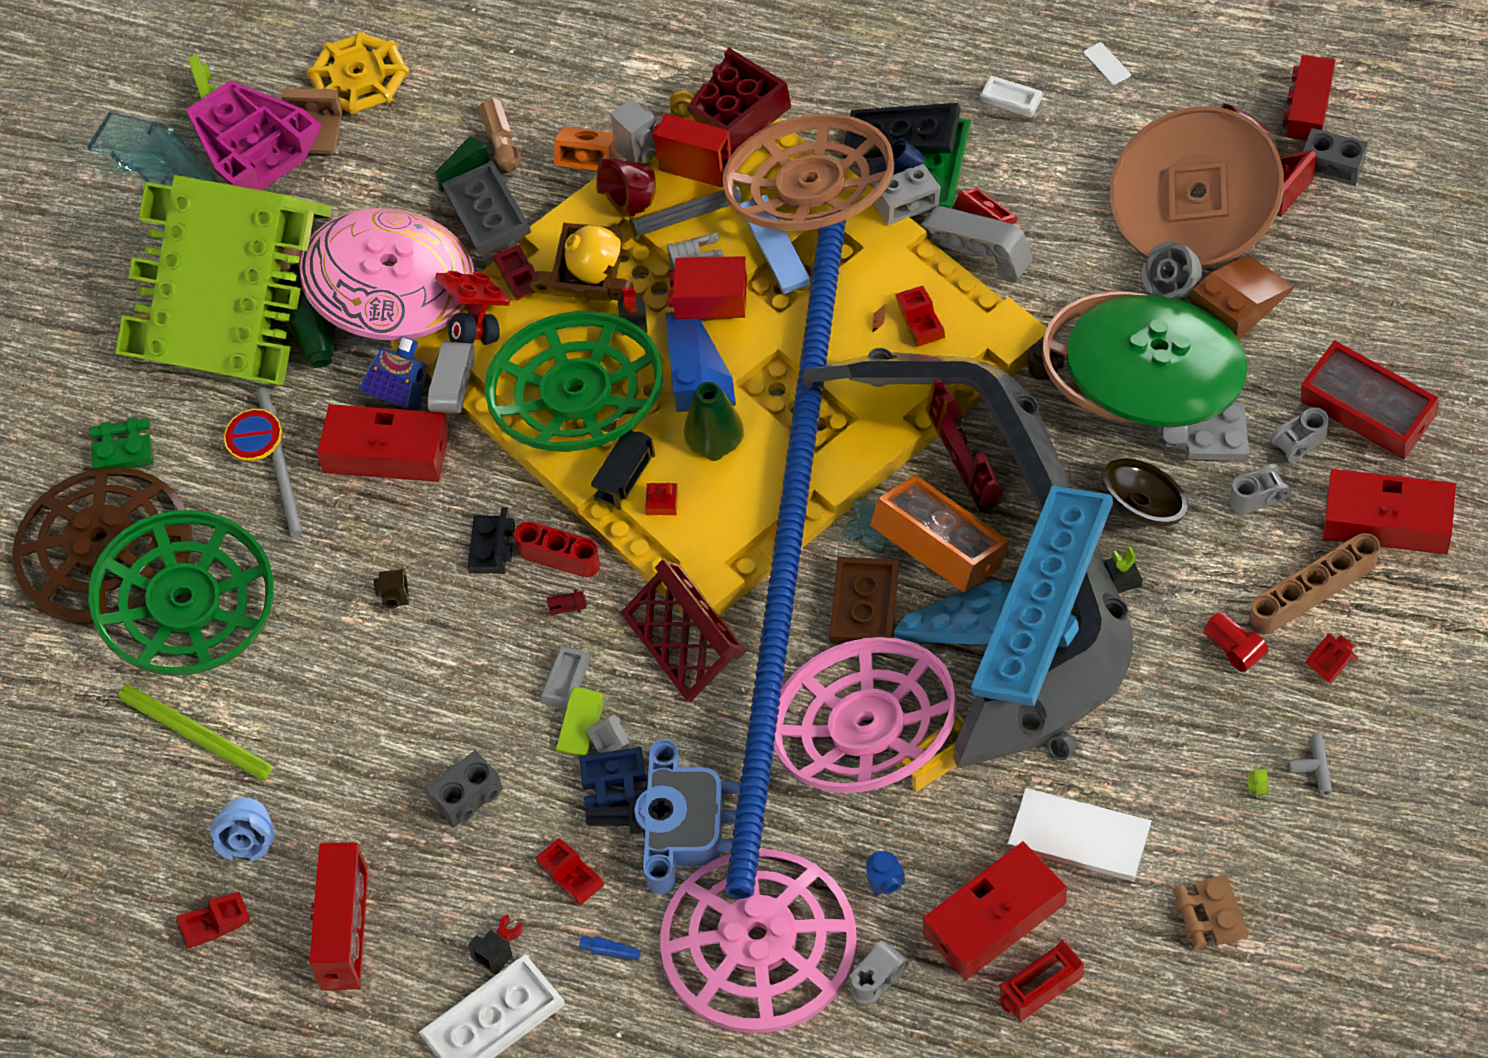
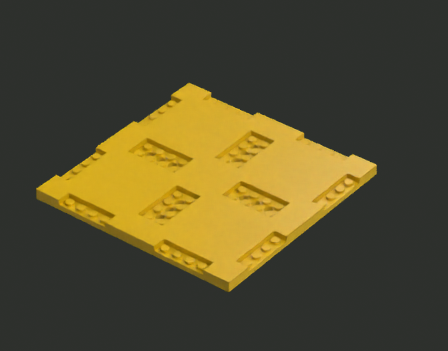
M691 114L685 118L695 121ZM776 119V120H775L773 123H771L770 125L775 124V123H777V122H781V121H780L779 119ZM791 133L773 140L781 150L808 143L797 133ZM762 146L745 160L737 173L754 176L758 168L772 156ZM814 151L800 153L789 157V159L793 161L800 157L813 155ZM654 157L651 162L644 164L654 171L656 190L652 204L643 213H636L635 216H630L629 214L619 212L605 194L597 192V177H595L531 225L532 233L523 236L522 241L518 243L535 272H553L563 223L599 225L621 229V256H626L629 259L624 263L620 262L616 278L630 281L634 285L635 296H643L648 330L646 334L650 336L657 347L663 372L661 391L654 406L646 417L631 429L635 432L641 431L653 439L655 457H651V460L627 498L621 501V511L594 500L593 496L599 489L591 487L592 480L619 438L604 445L571 452L546 451L532 448L508 436L495 423L485 398V378L488 367L494 355L515 333L543 318L566 312L597 311L619 316L618 300L590 299L589 301L575 300L574 297L554 296L537 292L517 301L494 261L481 272L487 274L490 277L489 279L502 289V292L510 299L509 306L487 305L485 314L494 315L499 323V339L488 345H483L481 339L474 341V364L462 411L646 581L649 582L657 574L655 567L662 559L677 563L683 568L720 616L767 578L772 569L771 562L773 561L772 555L774 553L778 513L780 512L779 505L781 504L780 498L782 496L781 491L793 413L790 410L794 407L797 379L799 378L798 372L800 370L799 365L801 363L800 358L802 355L814 259L820 228L785 231L806 272L810 273L809 286L785 295L775 293L780 287L746 220L739 216L730 206L641 235L640 239L637 240L632 232L629 218L634 217V219L724 190L723 187L659 171L658 158ZM779 164L775 165L764 178L776 180V176L782 167ZM849 168L844 171L845 179L860 178ZM734 182L733 186H737L742 195V201L738 203L739 206L741 203L753 199L751 186ZM868 185L861 197L852 206L867 197L873 188ZM858 187L843 189L837 198L843 202L854 194ZM760 188V195H767L769 201L779 197L775 189ZM785 204L774 210L795 215L798 208ZM824 204L810 208L808 214L820 213L832 208ZM873 204L857 215L846 219L826 365L867 356L876 348H884L890 352L968 357L989 363L1010 376L1028 363L1029 348L1033 344L1043 341L1047 327L1010 297L1003 300L927 239L926 230L914 220L907 217L887 225ZM718 233L719 240L714 244L699 247L700 253L722 250L724 257L746 256L747 267L745 318L700 319L733 377L736 405H733V407L739 414L744 428V437L737 448L717 461H711L707 457L693 452L686 444L683 431L689 411H676L666 313L674 312V307L668 306V290H673V287H670L669 272L673 269L668 256L667 244L689 241L692 238ZM639 272H644L648 274L647 277L643 279L634 278V275ZM923 285L933 302L934 312L944 327L945 338L918 347L903 318L895 294ZM656 289L667 290L663 295L653 294ZM885 304L884 323L873 332L874 313ZM467 306L462 313H468ZM449 325L432 334L413 339L418 341L413 358L427 363L426 378L430 382L432 381L442 342H450ZM575 326L556 330L561 344L575 341L597 342L603 327ZM618 331L614 332L609 346L622 352L631 363L646 354L645 350L635 340L626 335L622 336ZM545 334L524 345L509 361L524 368L535 356L550 348ZM390 340L392 347L397 351L400 340ZM592 351L566 353L568 360L575 358L589 359ZM604 355L600 363L607 370L608 374L623 368L616 360L607 355ZM555 358L543 363L533 373L544 376L550 368L557 364ZM652 363L636 372L638 387L635 398L649 399L645 393L653 389L655 382ZM504 371L501 372L496 386L497 406L515 404L514 387L517 378ZM628 377L611 385L612 396L626 398L629 387ZM849 378L824 381L818 424H823L826 428L822 431H817L801 549L939 436L925 411L932 384H887L882 387H875L870 384L850 380ZM526 383L523 393L524 403L541 399L538 386ZM944 384L961 408L962 416L983 400L980 393L973 387L964 384ZM580 386L572 387L569 391L576 392L581 390L582 388ZM775 389L785 391L780 397L770 395V392ZM605 406L594 416L597 422L600 423L619 408ZM546 409L529 413L535 420L546 426L554 417ZM636 413L624 414L613 425L618 428L630 420ZM519 414L502 416L504 422L520 434L535 439L541 433L529 426ZM582 419L566 420L560 427L561 430L586 428ZM590 434L578 437L553 436L548 442H575L592 437ZM647 483H677V515H646ZM662 582L656 590L666 598L667 587ZM674 605L683 614L681 605Z

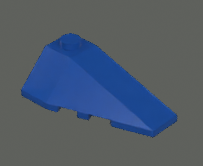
M674 312L666 313L676 411H689L694 392L704 382L716 383L724 391L731 404L736 405L733 377L701 320L675 319Z

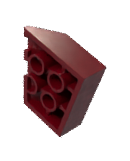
M728 47L724 53V60L720 65L717 64L712 70L713 76L708 83L701 86L688 105V111L696 122L729 130L731 154H733L745 140L768 127L792 106L788 86L785 81Z

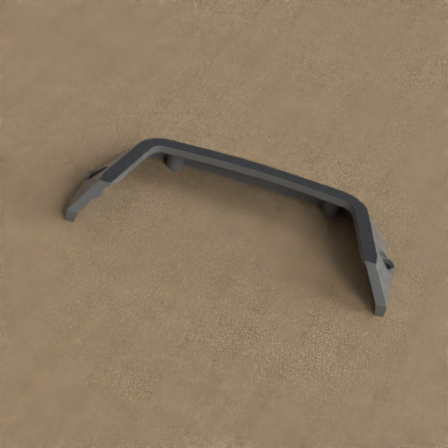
M876 348L867 356L810 368L803 372L802 381L806 390L811 389L814 382L844 378L875 387H882L887 384H932L937 379L943 384H964L973 387L982 396L1027 482L1040 514L1051 486L1072 489L1038 412V402L1032 396H1029L1028 392L1014 378L989 363L968 357L890 352L884 348ZM1098 546L1095 548L1074 602V608L1079 621V630L1068 647H1057L1035 706L976 696L954 745L953 759L957 769L1030 750L1049 742L1053 736L1062 733L1108 701L1120 687L1131 663L1133 631L1127 615L1128 606L1121 600ZM1024 725L1031 726L1034 730H1027L1024 728Z

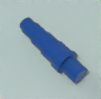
M582 936L579 944V949L588 950L592 954L600 956L628 958L638 961L641 954V949L613 942L600 936H595L594 938Z

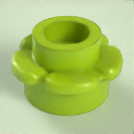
M1257 766L1254 767V773H1248L1249 792H1255L1256 798H1259V795H1269L1267 769H1258Z

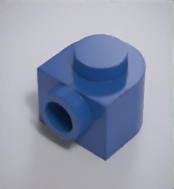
M878 851L868 858L866 863L867 880L875 896L883 893L891 894L897 891L901 885L905 884L904 871L894 854L888 851Z

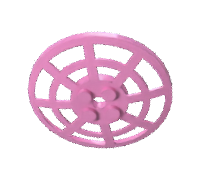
M874 637L842 643L811 658L797 669L782 687L780 706L778 707L779 714L777 715L776 738L773 742L774 750L784 768L796 779L811 787L839 793L865 792L885 787L916 772L937 753L946 741L956 718L957 697L954 683L948 669L941 660L928 649L913 642L898 638ZM872 653L899 654L913 658L917 662L907 676L892 670H873ZM859 656L860 672L842 677L826 688L813 678L820 671L837 662ZM928 667L942 681L948 700L930 706L926 692L917 683ZM874 680L891 681L900 685L890 694L884 690L874 689ZM861 682L860 691L851 693L842 700L835 696L837 692ZM804 686L816 698L806 710L802 726L783 725L790 703L797 692ZM911 691L919 700L921 710L904 714L900 702ZM826 704L832 709L828 725L813 726L817 713ZM948 712L945 724L934 742L926 751L918 748L928 732L931 718ZM864 720H873L872 723H870L867 726H859L860 723ZM921 722L919 730L910 744L899 738L904 726ZM782 736L802 737L805 750L814 762L798 770L786 754ZM831 737L836 747L822 757L814 747L812 738ZM888 748L899 753L888 761L873 766V755ZM845 754L860 757L859 768L842 767L833 763ZM907 757L913 759L911 763L901 769L871 780L872 774L889 769ZM825 769L839 775L858 776V781L855 783H835L812 778V776Z
M758 850L759 858L786 860L806 868L807 870L796 880L776 872L757 871V876L755 877L756 884L753 887L754 895L746 899H738L730 904L717 896L725 890V886L728 884L726 879L713 886L710 890L695 883L712 870L728 864L731 854H727L707 863L683 882L672 897L664 914L660 931V952L664 971L671 987L681 1001L696 1015L711 1024L744 1033H770L788 1029L809 1020L821 1012L836 998L847 982L854 965L857 949L856 924L852 908L842 889L823 869L803 857L784 851ZM818 877L835 894L842 908L844 919L824 918L818 901L807 889ZM758 880L774 881L788 888L775 899L759 894ZM686 893L699 900L691 917L689 936L670 940V927L674 912L679 901ZM800 895L809 905L814 919L795 920L788 906ZM708 906L722 914L718 930L699 933L700 921ZM756 927L763 928L767 932L759 940L750 938L748 934ZM826 932L846 933L843 959L837 973L832 980H829L816 968L825 949ZM797 933H816L815 945L808 960L794 950L797 942ZM719 943L725 959L716 971L704 959L700 946ZM690 949L697 968L708 980L697 997L688 990L680 979L673 964L671 954ZM787 961L798 970L786 980L770 985L768 971L781 966L784 962ZM736 967L746 972L755 973L757 987L738 985L726 979ZM806 978L822 991L817 997L802 1007L783 1015L773 1016L771 997L792 990ZM718 989L738 997L758 998L760 1018L731 1016L713 1009L708 1004Z

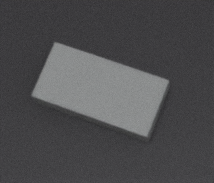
M560 646L540 696L542 704L567 709L573 687L579 688L591 659L590 653Z

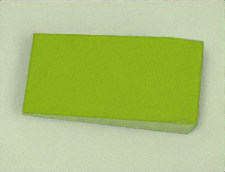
M573 687L556 748L557 752L576 756L588 755L592 740L586 729L600 720L605 705L602 693Z

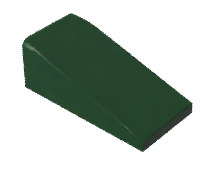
M472 136L468 137L435 171L439 191H444L441 183L488 163L490 160L487 146Z

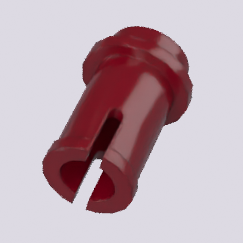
M574 589V593L547 597L550 616L572 611L582 613L581 610L587 609L584 591L578 592L577 589Z

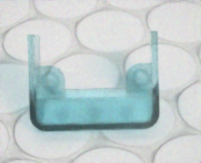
M109 111L87 146L90 151L110 155L115 160L114 164L119 169L126 172L129 170L138 172L146 182L172 186L174 175L220 183L171 128L161 123Z

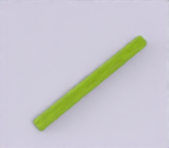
M125 684L119 690L118 696L122 702L261 781L266 780L272 773L271 765L268 762L132 685Z

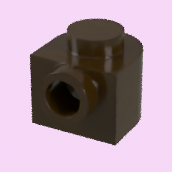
M1043 341L1037 342L1028 351V371L1037 379L1051 380L1043 363ZM1051 351V364L1057 373V368L1063 369L1064 356Z
M405 569L380 571L379 578H374V590L376 596H381L382 605L385 608L409 605V588Z

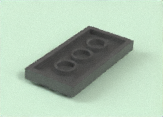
M493 161L441 183L448 200L479 256L532 233L528 222Z

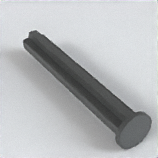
M733 186L735 200L739 203L742 201L741 192L737 186ZM724 190L637 219L631 217L629 220L632 232L638 240L641 235L730 205L725 197Z

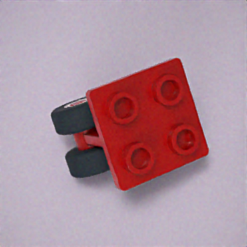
M449 270L447 273H436L435 279L458 303L467 304L468 313H456L450 320L448 330L450 342L474 343L475 340L481 339L483 345H488L499 339V323L494 315L485 314L487 305L509 306L510 299L502 292L500 287L496 286L489 279L490 277L482 272L462 274L454 270Z

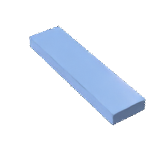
M767 195L761 196L764 202L769 201ZM753 199L740 204L742 208L756 205ZM765 212L755 214L762 218L780 221L778 218L770 216ZM746 220L783 295L809 286L810 278L786 232L760 227Z

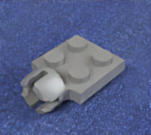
M1234 402L1218 416L1197 424L1177 427L1157 426V434L1162 436V438H1158L1159 445L1164 448H1181L1185 450L1187 460L1247 461L1250 455L1244 402Z

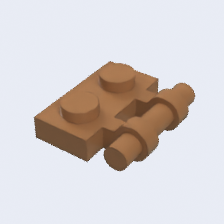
M1226 874L1195 882L1194 889L1196 895L1194 896L1188 895L1184 885H1179L1173 889L1176 898L1174 901L1176 910L1183 916L1186 924L1184 927L1187 939L1192 940L1195 949L1198 950L1206 947L1207 943L1204 936L1211 934L1216 946L1248 937V929ZM1202 909L1206 921H1198L1194 910Z

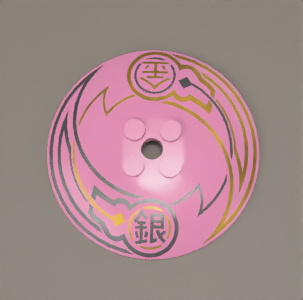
M373 208L350 212L332 219L310 237L308 251H303L300 259V282L310 304L320 315L335 326L359 336L378 340H401L402 336L414 339L443 329L449 325L451 318L456 313H462L467 304L458 303L435 279L436 273H447L449 270H454L462 274H473L474 267L471 257L462 242L439 223L409 211ZM388 261L395 265L385 266L382 263Z

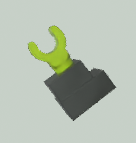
M1131 546L1127 547V552L1123 555L1118 556L1117 552L1113 551L1111 554L1112 558L1104 560L1118 594L1142 586L1143 579L1134 563L1136 556Z

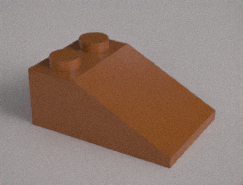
M1247 255L1211 272L1192 290L1191 304L1216 316L1240 340L1294 289V286L1250 255Z

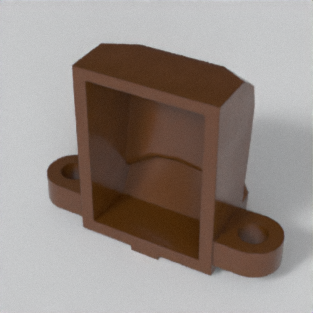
M563 223L553 272H534L530 282L531 289L538 293L574 297L575 300L589 301L590 299L611 301L624 298L622 289L632 288L634 285L628 280L616 278L622 255L621 229L618 227L602 226L617 234L615 236L621 241L620 253L614 267L608 265L607 269L603 272L607 277L597 285H588L576 278L568 270L565 263V242L571 234L589 225Z

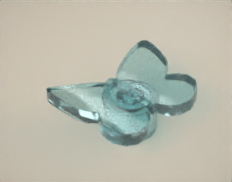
M858 498L853 503L856 519L850 520L845 526V536L848 541L852 542L863 539V543L870 549L883 552L885 549V536L870 526L877 500L872 502L867 498Z

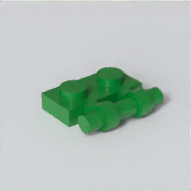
M137 417L127 418L126 422L111 424L108 421L102 422L101 426L90 427L92 439L103 437V442L91 443L93 470L116 467L129 469L154 465L150 434L140 435V431L151 429L149 418L137 419ZM129 433L128 438L114 440V435Z

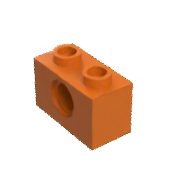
M562 127L554 139V166L597 171L601 158L617 159V150L612 132Z

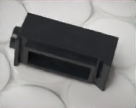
M632 430L619 438L591 482V487L599 489L593 496L594 500L621 511V501L627 498L651 460V457H655L652 438L641 431L635 432Z

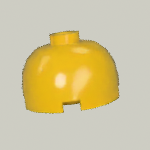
M599 225L584 226L574 234H571L565 242V263L570 273L588 285H597L607 277L603 272L607 269L608 265L614 267L620 253L621 241L615 236L617 234Z

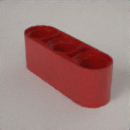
M523 522L515 529L514 536L518 553L525 560L581 577H591L600 570L601 564L597 545L589 538L535 522Z

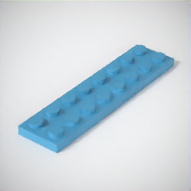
M1051 486L972 683L971 691L974 696L1035 706L1112 507L1113 500L1110 494Z

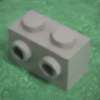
M631 99L610 113L615 148L627 161L644 165L651 162L655 157L656 144L655 140L652 139V134L656 121L648 109L644 110L634 99Z
M922 164L893 175L888 187L873 205L887 225H891L907 217H912L939 206L940 186L926 166ZM880 182L873 184V190L878 186Z

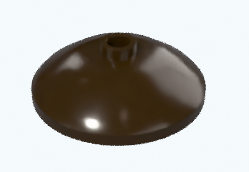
M1121 458L1108 463L1102 472L1101 484L1105 494L1112 496V505L1134 521L1154 527L1170 526L1180 522L1187 512L1188 502L1181 487L1168 474L1149 463L1136 459Z

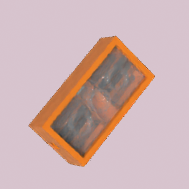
M914 475L878 498L870 523L872 528L963 593L1001 568L1010 540L917 475Z

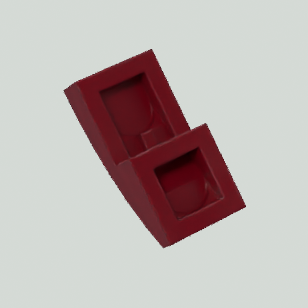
M520 244L493 255L504 281L517 301L537 293L530 287L531 277L535 270L532 264H529Z

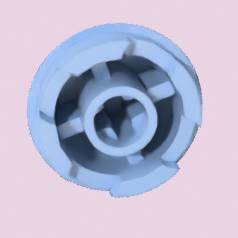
M237 798L229 801L215 817L210 827L215 850L229 860H233V856L241 858L250 857V861L260 859L267 853L275 836L267 809L260 802L250 798Z

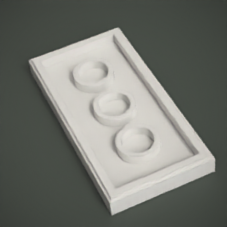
M1026 788L1010 835L1008 849H1013L1024 841L1038 857L1135 882L1150 831L1151 820Z
M524 954L419 1031V1035L437 1058H495L562 1008L565 1002L528 956Z

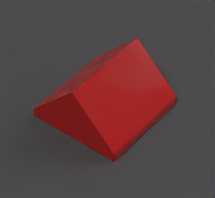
M1314 150L1280 156L1284 172V193L1280 209L1277 213L1278 216L1282 217L1313 180L1316 161Z

